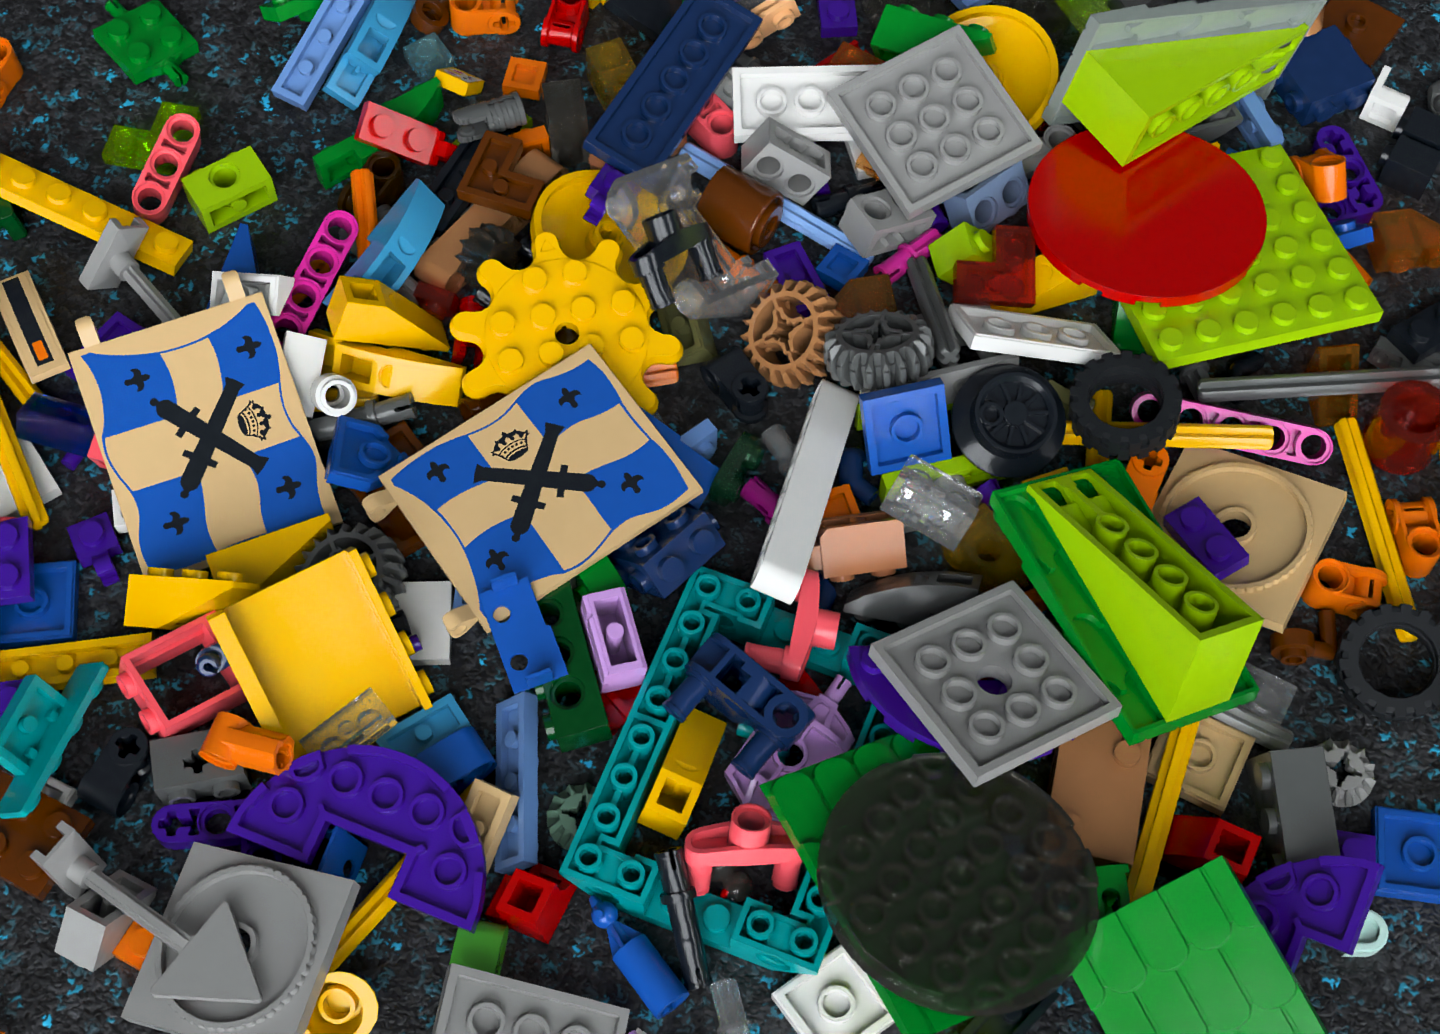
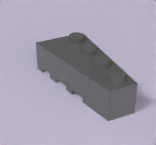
M1324 747L1273 750L1246 760L1245 763L1266 852L1268 870L1289 861L1294 863L1319 858V856L1324 855L1341 856Z

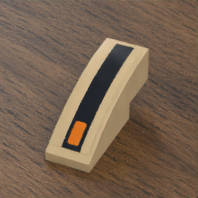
M26 270L1 280L0 312L31 383L35 384L71 369L56 330L29 271Z

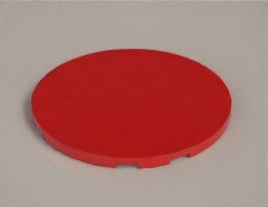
M1085 130L1062 141L1048 152L1035 169L1027 195V222L1036 245L1047 260L1078 285L1084 283L1101 291L1102 297L1135 305L1136 301L1159 303L1160 307L1183 306L1208 300L1224 293L1247 275L1248 270L1256 259H1258L1267 229L1265 204L1256 184L1248 173L1233 158L1216 146L1186 132H1182L1122 167L1089 130Z

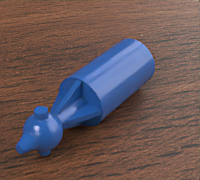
M592 895L589 898L592 908L591 919L597 927L607 929L613 962L656 1019L665 1017L689 996L688 990L645 934L617 921L618 910L616 906L611 902L602 901L595 895Z

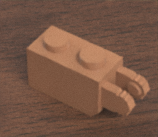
M896 509L822 518L807 569L820 570L824 579L829 578L832 582H847L853 580L856 574L871 573L872 576L883 577L895 574L896 569L907 568L903 518Z

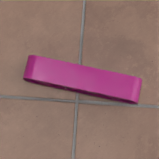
M335 210L328 213L324 218L293 276L295 278L294 286L280 316L271 317L275 329L286 327L292 332L304 335L308 332L356 239L359 230L358 222L349 212ZM336 226L341 227L348 234V238L344 240L335 239L330 235L328 229ZM323 260L329 265L330 272L324 274L317 273L312 269L310 262ZM297 293L306 294L311 298L313 305L307 308L299 307L292 300V296Z
M1150 391L1140 392L1132 398L1129 405V413L1134 422H1150L1141 420L1138 416V408L1143 401L1154 400L1158 402ZM1182 398L1181 412L1188 408L1198 410L1200 424H1221L1224 419L1235 417L1243 425L1277 426L1280 430L1279 442L1269 450H1236L1316 466L1325 463L1333 452L1331 437L1325 431L1313 425ZM1318 435L1321 440L1319 451L1311 456L1304 455L1301 450L1303 440L1307 436Z

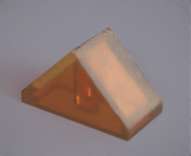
M1345 344L1317 347L1304 373L1359 370L1360 345ZM1358 394L1308 397L1314 423L1317 427L1334 426L1339 419L1344 417H1354L1357 419Z

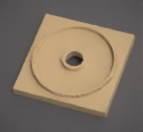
M1184 448L1151 512L1162 530L1177 544L1178 542L1163 526V516L1198 496L1221 523L1231 519L1247 523L1250 527L1249 532L1235 539L1249 554V564L1220 581L1264 618L1263 627L1283 634L1313 568L1346 503L1347 491L1222 449Z

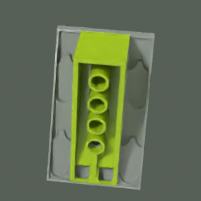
M1189 0L1152 8L1142 4L1091 14L1085 25L1086 29H1083L1072 52L1073 55L1070 56L1060 76V81H1058L1048 101L1049 105L1045 107L1042 118L1049 126L1081 122L1123 167L1253 91L1263 100H1266L1276 80L1280 78L1328 0H1214L1204 3Z

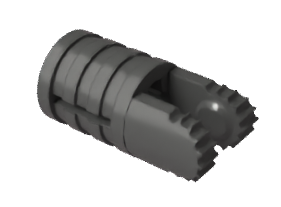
M517 91L452 112L454 122L461 127L456 131L458 142L463 144L481 139L486 130L501 133L507 129L527 125L525 110Z

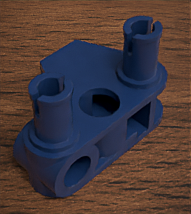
M713 632L685 664V674L687 677L671 696L662 703L663 708L672 717L684 723L686 717L704 698L732 722L751 726L755 731V735L741 752L731 760V764L735 769L749 780L755 778L758 771L776 751L781 752L783 750L787 752L801 738L804 731L816 718L813 710L802 699L730 640L717 632ZM731 674L738 679L737 688L739 691L736 694L723 684ZM778 712L780 714L788 712L793 716L792 723L795 726L791 728L777 726V718L774 715Z

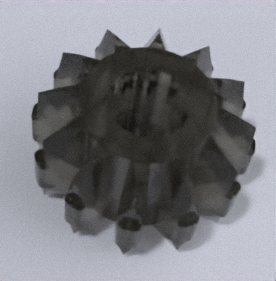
M482 223L479 228H469V239L459 240L463 246L462 252L455 255L461 262L457 272L465 277V282L469 286L476 289L481 287L476 277L477 268L484 261L494 259L505 267L516 270L517 263L524 260L517 254L522 244L514 239V233L510 232L507 228L498 227L491 223Z

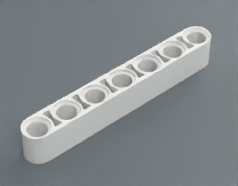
M822 379L808 408L751 579L750 588L789 605L794 601L805 576L859 402V394L828 380Z

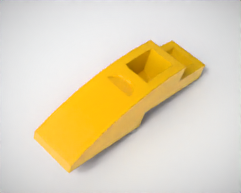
M313 329L308 332L309 336L327 340L321 375L325 373L342 375L351 380L357 390L393 398L411 392L415 402L452 407L459 406L458 401L462 398L463 394L462 379L467 369L465 366L396 346L387 349L369 343L334 340L331 332L321 329Z

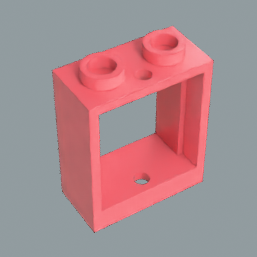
M215 610L120 657L119 675L116 676L117 684L127 699L133 697L141 709L138 713L139 718L150 735L156 733L158 738L161 739L186 734L216 718L218 712H228L248 701L231 666L220 671V673L230 686V689L168 720L140 676L200 644L205 648L217 642L206 619V616L216 612Z

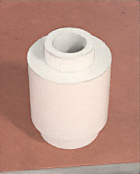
M325 373L317 377L312 383L310 397L318 410L327 415L339 417L346 415L354 408L357 402V390L348 378L336 373ZM335 386L338 391L337 397L334 400L327 401L325 395L328 388Z

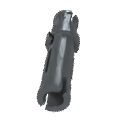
M408 392L405 395L377 402L375 399L365 401V406L353 408L343 416L378 424L384 428V425L411 418L415 419L418 417L416 406L402 410L399 409V407L415 402L411 392ZM327 415L307 420L315 443L333 439L337 417Z

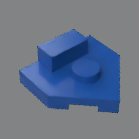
M341 415L337 417L324 479H326V483L368 493L383 486L378 476L409 456L405 452L400 453L388 441L389 435L380 425Z

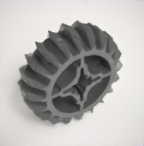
M884 309L882 312L870 310L869 313L865 314L856 312L853 318H842L840 324H834L835 330L825 334L823 358L827 372H830L832 380L840 381L841 386L853 385L855 391L865 388L873 392L875 389L892 388L905 385L907 382L915 383L918 382L919 377L927 375L928 368L933 366L935 348L931 328L927 327L925 320L917 319L915 314L904 315L902 310L896 312H888L887 309Z
M360 522L353 529L350 525L343 523L339 533L327 528L326 539L321 541L313 538L315 548L311 552L301 551L306 562L305 564L294 566L296 573L351 546L356 548L359 554L366 551L377 572V575L372 577L371 580L378 594L385 591L393 606L400 608L395 595L406 593L405 585L401 582L408 577L407 569L403 566L406 561L391 537H387L380 529L375 527L369 529L367 525Z

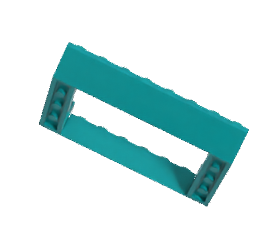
M703 566L690 576L561 865L559 875L590 896L595 895L602 901L613 903L617 910L672 931L667 905H662L660 894L664 891L657 862L638 854L635 857L625 854L638 825V817L680 724L678 720L663 708L662 703L671 696L687 677L685 674V664L713 632H717L727 639L746 645V642L785 649V646L790 645L795 614L776 608L775 598L750 588V583ZM857 622L852 635L838 630L834 651L812 647L806 668L833 678L839 674L844 677L843 681L847 679L852 685H855L846 658L848 647L870 646L871 643L891 634ZM873 704L870 707L855 748L896 733L883 722L884 715ZM808 870L792 907L790 918L773 912V906L749 897L746 898L743 906L711 893L693 898L703 944L772 971L817 975L837 924L835 917Z

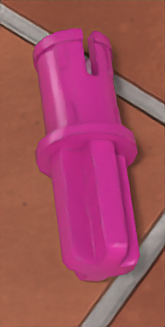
M929 228L910 243H901L897 248V252L874 266V274L877 275L882 272L876 279L884 287H890L907 273L906 270L909 268L907 261L910 257L918 258L919 256H924L927 259L931 256L928 245L943 235L936 228Z

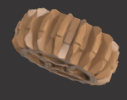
M793 279L785 280L784 285L779 283L771 284V293L759 292L761 303L759 305H749L754 313L751 318L743 319V322L749 326L748 332L740 335L743 341L749 342L743 349V352L747 357L751 358V364L767 382H771L772 385L780 388L789 387L797 389L802 384L807 386L814 385L815 376H827L826 364H824L823 358L825 334L835 330L834 324H838L845 317L840 311L835 310L838 302L828 296V292L824 288L814 286L813 283L806 280L799 282ZM805 304L811 316L803 317L802 314L797 313L796 306ZM783 351L784 355L789 357L790 363L782 364L775 352Z

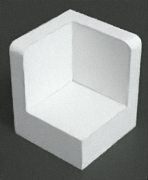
M1385 65L1369 94L1359 118L1394 132L1411 98L1406 94L1384 86L1392 69Z

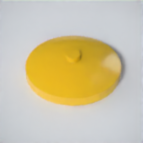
M981 5L966 8L949 15L948 17L957 24L965 26L978 24L987 28L992 33L997 48L995 54L982 57L1035 131L1043 123L1042 114L1045 107L1049 105L1048 101L1058 81H1060L1058 57L1047 32L1025 13L1005 6Z
M600 170L571 172L550 183L540 195L531 216V241L542 232H550L559 239L562 251L566 256L573 259H585L592 254L599 242L605 239L614 240L623 251L622 262L618 268L620 278L628 283H641L639 277H634L628 260L638 248L649 241L641 222L653 215L670 210V207L650 188L648 189L639 183L635 193L619 216L608 210L596 227L583 219V217L590 208L589 204L592 201L585 194ZM685 251L664 262L663 270L669 286L672 285L682 267Z

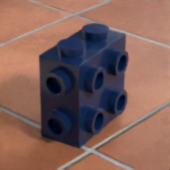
M1332 25L1320 30L1316 34L1304 37L1280 78L1276 80L1274 89L1284 101L1287 111L1294 115L1303 127L1315 121L1324 122L1334 114L1346 109L1354 110L1362 106L1367 101L1376 78L1371 68L1362 61L1353 49L1350 40L1344 37L1336 25Z
M684 505L607 555V557L621 576L626 587L638 590L643 595L648 593L665 599L726 544L718 533L720 526L717 520L708 511L697 510Z

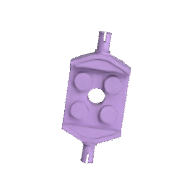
M837 674L825 693H820L819 696L791 690L816 715V718L807 727L801 738L794 743V745L801 749L803 759L797 765L786 766L780 762L777 755L778 751H776L758 771L753 780L743 776L730 763L724 772V777L740 804L753 803L763 806L770 812L772 821L780 822L759 785L851 749L855 739L849 726L837 711L838 703L852 686L849 680L845 679L841 687L837 689L844 678ZM778 712L774 715L777 718V726L781 728L795 726L792 723L793 716L788 712L785 714ZM755 731L752 732V734L749 736V738L744 743L742 748L739 750L737 755L741 752V750L749 742V740L755 735Z

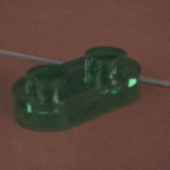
M747 431L742 433L716 474L709 490L708 500L722 507L727 506L730 501L733 503L738 501L740 492L746 483L743 479L749 469L756 471L763 459L765 449L760 447L761 438Z

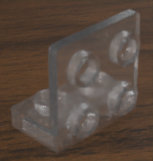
M911 454L879 509L954 552L980 510L978 506L983 495Z

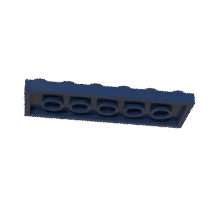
M684 0L585 138L582 148L649 189L760 28L763 19L733 0Z

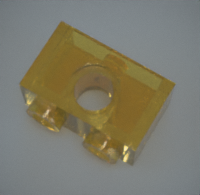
M621 37L585 48L587 78L604 111L636 69Z
M985 503L946 529L942 543L945 559L953 568H960L962 572L983 575L980 591L987 592L1011 580H1014L1021 589L1031 583L1021 568L1022 560L995 521L993 511ZM989 554L995 561H984L978 555Z

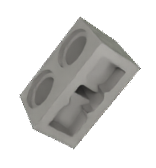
M768 117L741 146V172L780 191L787 199H791L804 206L832 178L831 155L826 149Z
M885 188L865 195L858 194L850 198L838 226L862 258H867L896 250L901 243H910L931 227L937 215L932 209H929L908 221Z

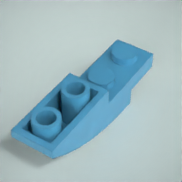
M371 0L322 91L351 110H356L374 78L380 74L389 58L416 0Z
M416 178L366 239L371 244L344 276L379 280L397 292L425 252L440 222L445 204L420 179ZM335 287L322 302L327 308Z

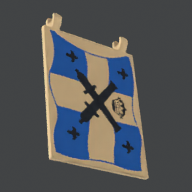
M230 270L221 274L230 302L105 342L100 341L96 325L90 316H84L75 320V326L84 348L67 354L143 575H147L148 567L174 569V577H181L182 569L200 571L209 569L205 556L207 554L329 513L333 526L343 523L330 483H326V479H324L325 469L263 293L259 292L245 296L236 270Z
M588 344L378 476L385 490L366 496L362 501V506L373 522H379L384 519L396 506L402 511L466 603V605L450 610L442 618L448 633L453 638H459L477 621H479L487 634L491 632L478 596L479 593L492 589L490 579L515 571L517 580L528 576L535 598L538 601L704 492L697 480L591 344ZM499 607L494 611L493 618L500 623L506 622L510 618V611L505 607Z

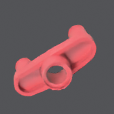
M806 569L804 579L795 597V602H798L790 645H786L785 649L746 642L744 653L769 673L779 674L782 680L793 682L800 680L812 647L833 651L835 649L841 612L819 608V571Z
M740 804L732 811L730 821L696 828L687 834L684 842L683 856L686 862L690 886L695 887L697 896H704L709 893L713 866L774 864L771 880H773L772 884L777 890L789 892L795 890L798 886L802 860L781 823L772 821L770 812L758 804Z

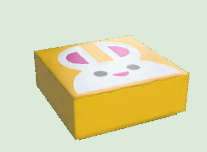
M454 67L436 69L434 78L437 77L440 81L441 87L463 97L481 93L485 82Z

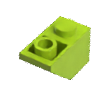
M964 221L928 245L937 278L961 289L987 285L1017 268V253L1008 241H1003L989 234L984 229H979Z

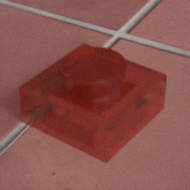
M422 281L418 282L413 295L423 310L439 320H444L445 316L453 318L459 313L460 300L456 293Z

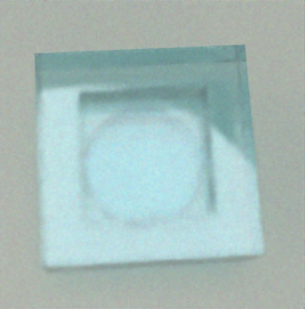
M435 32L402 48L404 58L422 82L433 77L436 69L455 66L453 55Z

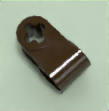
M378 151L368 158L362 168H367L374 174L376 207L378 208L383 204H388L392 207L404 193L406 182L398 156L393 152ZM349 181L341 191L337 205L339 210L354 214L351 181Z

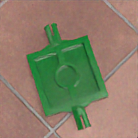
M108 0L105 4V9L114 19L93 29L94 38L132 82L138 85L151 77L167 75L176 87H182L181 83L186 85L189 77L182 71L179 65L184 60L200 53L198 42L159 0H151L130 11H127L119 0H112V2Z

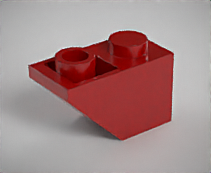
M1174 814L1162 861L1189 873L1222 855L1227 858L1242 884L1249 873L1262 837L1220 818Z

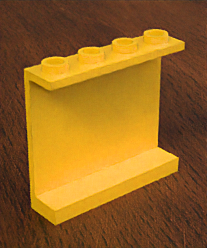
M352 546L206 616L261 728L287 734L295 741V757L293 760L317 750L328 751L337 749L418 707H422L424 710L433 707L428 695L434 693L431 682L423 669L416 672L409 656L415 654L412 643L404 630L397 633L390 617L396 615L394 606L385 591L378 594L371 580L372 577L377 575V572L366 551L359 554L357 549Z

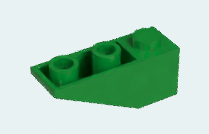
M886 4L870 46L876 59L886 62L958 24L950 17L942 14H935L934 16L922 14L910 5L900 4L897 7ZM960 24L981 56L995 54L997 48L993 35L987 28L978 24H969V26Z

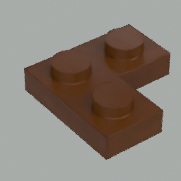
M486 130L457 188V196L460 200L531 221L536 203L545 190V182L513 172L523 152L522 140Z

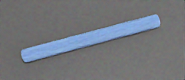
M687 142L679 151L678 160L680 163L709 180L720 168L729 165L691 142ZM784 197L781 222L829 250L837 243L860 255L841 229ZM875 256L865 258L869 260V265L872 263Z

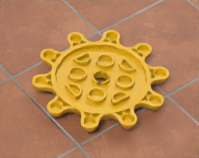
M542 232L531 243L533 261L527 268L512 270L494 259L486 260L479 265L476 277L479 284L490 294L489 306L482 311L460 312L451 319L449 324L450 332L455 339L476 344L483 353L481 364L465 374L462 379V390L467 397L480 400L495 393L507 396L583 347L591 344L638 406L651 415L655 414L658 409V398L644 383V373L652 365H673L682 358L683 345L675 336L662 334L651 327L650 316L655 310L651 311V305L642 284L628 283L619 276L618 268L622 262L623 251L617 242L605 239L595 246L589 257L573 259L563 253L561 243L553 233ZM566 326L567 329L574 330L579 337L572 344H562L556 339L555 335L558 331L562 330V327Z

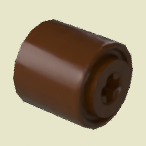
M726 165L715 173L702 193L695 213V224L708 222L713 237L720 239L747 255H753L768 244L776 232L783 214L784 197L780 191L730 165Z

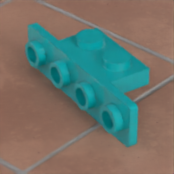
M103 661L78 665L62 694L36 674L27 675L22 680L0 718V765L15 775L0 801L1 819L26 817L39 804L43 787L50 775L60 766L63 751L71 737L81 728L83 724L82 717L91 701L98 696L103 688V679L109 670V666Z

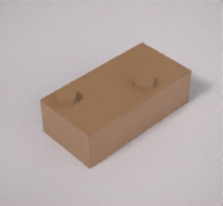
M1110 720L1076 737L1073 741H1067L1054 748L1035 862L1080 872L1085 867L1128 863L1129 871L1131 870L1134 863L1152 738L1129 746L1114 722Z

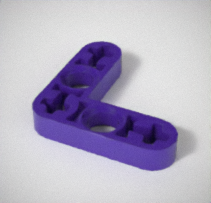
M1328 125L1322 127L1317 132L1312 144L1313 154L1317 149L1324 147L1337 155L1344 156L1346 158V169L1352 170L1357 178L1354 180L1347 179V198L1334 203L1317 202L1320 208L1329 207L1337 212L1338 218H1327L1330 225L1333 222L1344 219H1355L1357 224H1366L1373 221L1383 205L1382 193L1349 134L1339 126Z
M245 799L171 804L158 810L152 819V833L159 843L167 849H191L193 842L215 847L241 845V853L252 856L270 853L275 856L277 862L286 864V856L233 835L228 831L221 834H212L207 831V824L211 817L223 813L229 815L232 819ZM194 816H198L196 822L199 835H195L194 830L189 826L196 825ZM178 818L182 825L188 826L177 828L176 835L170 836L166 829H164V827L171 826L172 819Z

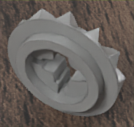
M1329 738L1324 743L1317 745L1324 747L1333 806L1352 807L1363 802L1369 796L1376 783L1374 780L1375 764L1369 762L1365 756V749H1357L1350 745L1349 739L1332 741ZM1342 759L1344 760L1345 771L1352 774V776L1347 775L1340 785L1337 786V774L1330 767L1334 768Z

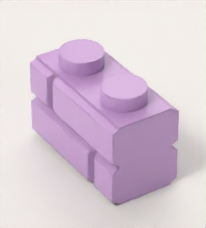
M625 587L582 596L579 616L593 667L597 671L596 678L600 692L608 693L641 685L648 667Z

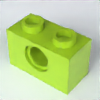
M251 146L232 152L225 158L204 168L196 169L191 174L181 178L188 202L209 234L278 201L272 177Z

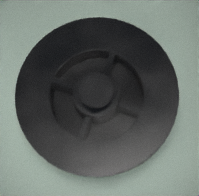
M999 364L976 372L962 385L953 402L951 427L957 446L974 466L997 477L1018 478L1037 472L1055 457L1064 440L1066 416L1058 393L1043 376L1023 366Z

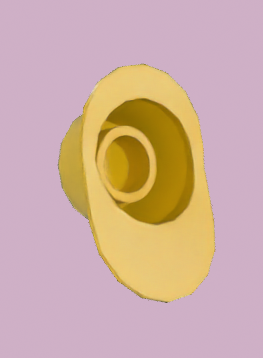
M343 971L328 973L305 1034L370 1033L378 1019L379 1004L375 991L366 980L354 973Z

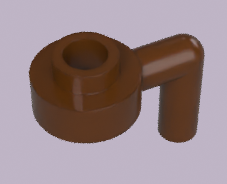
M417 0L410 13V20L414 27L426 35L434 36L440 34L449 21V0Z
M1321 610L1318 612L1320 641L1314 640V634L1311 631L1302 628L1284 629L1283 634L1279 632L1272 633L1270 635L1272 657L1280 660L1285 665H1300L1305 663L1309 657L1334 660L1338 647L1335 611Z

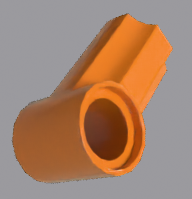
M220 711L198 754L205 761L223 769L235 770L237 765L279 776L283 771L289 770L295 757V741L287 734L255 727L238 715Z

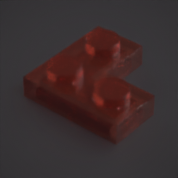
M996 225L992 230V262L957 260L953 265V303L1032 308L1036 304L1035 238L1032 227Z

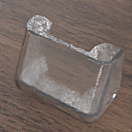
M688 153L624 175L613 181L606 197V211L635 250L649 241L641 222L663 211L676 209L683 228L706 222L695 207L702 193L699 189H692L691 174L697 171L698 166ZM710 227L714 237L711 241L724 273L714 279L700 282L688 249L664 262L663 270L673 297L676 299L674 303L677 309L691 320L741 317L752 312L749 305H758L760 303L759 292H767L779 273L768 259L755 265L751 264L753 261L748 255L735 260Z

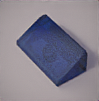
M34 392L17 412L16 436L19 439L87 457L95 433L86 406Z

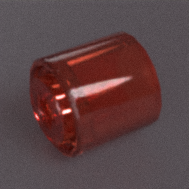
M1406 380L1397 382L1386 390L1362 431L1369 459L1376 467L1391 474L1404 476L1418 473L1429 465L1440 448L1439 388L1423 381Z

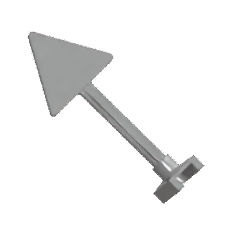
M134 217L130 226H122L116 218H110L78 280L87 290L118 288L121 281H127L162 323L180 318L181 316L140 271V265L134 259L149 226L141 217Z
M63 820L56 826L63 837L46 856L38 850H35L29 856L74 900L79 898L86 889L90 888L178 953L174 961L150 988V993L153 997L254 1004L262 1002L263 997L232 908L227 902L219 905L194 936H189L102 873L107 864L80 834Z

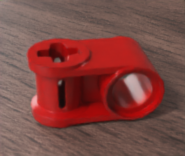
M552 0L542 24L541 46L549 47L552 44L571 48L573 53H579L590 15L589 1Z

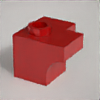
M540 863L533 866L529 872L516 868L512 876L505 874L485 915L494 923L508 925L509 929L549 944L577 886L559 875L558 870Z

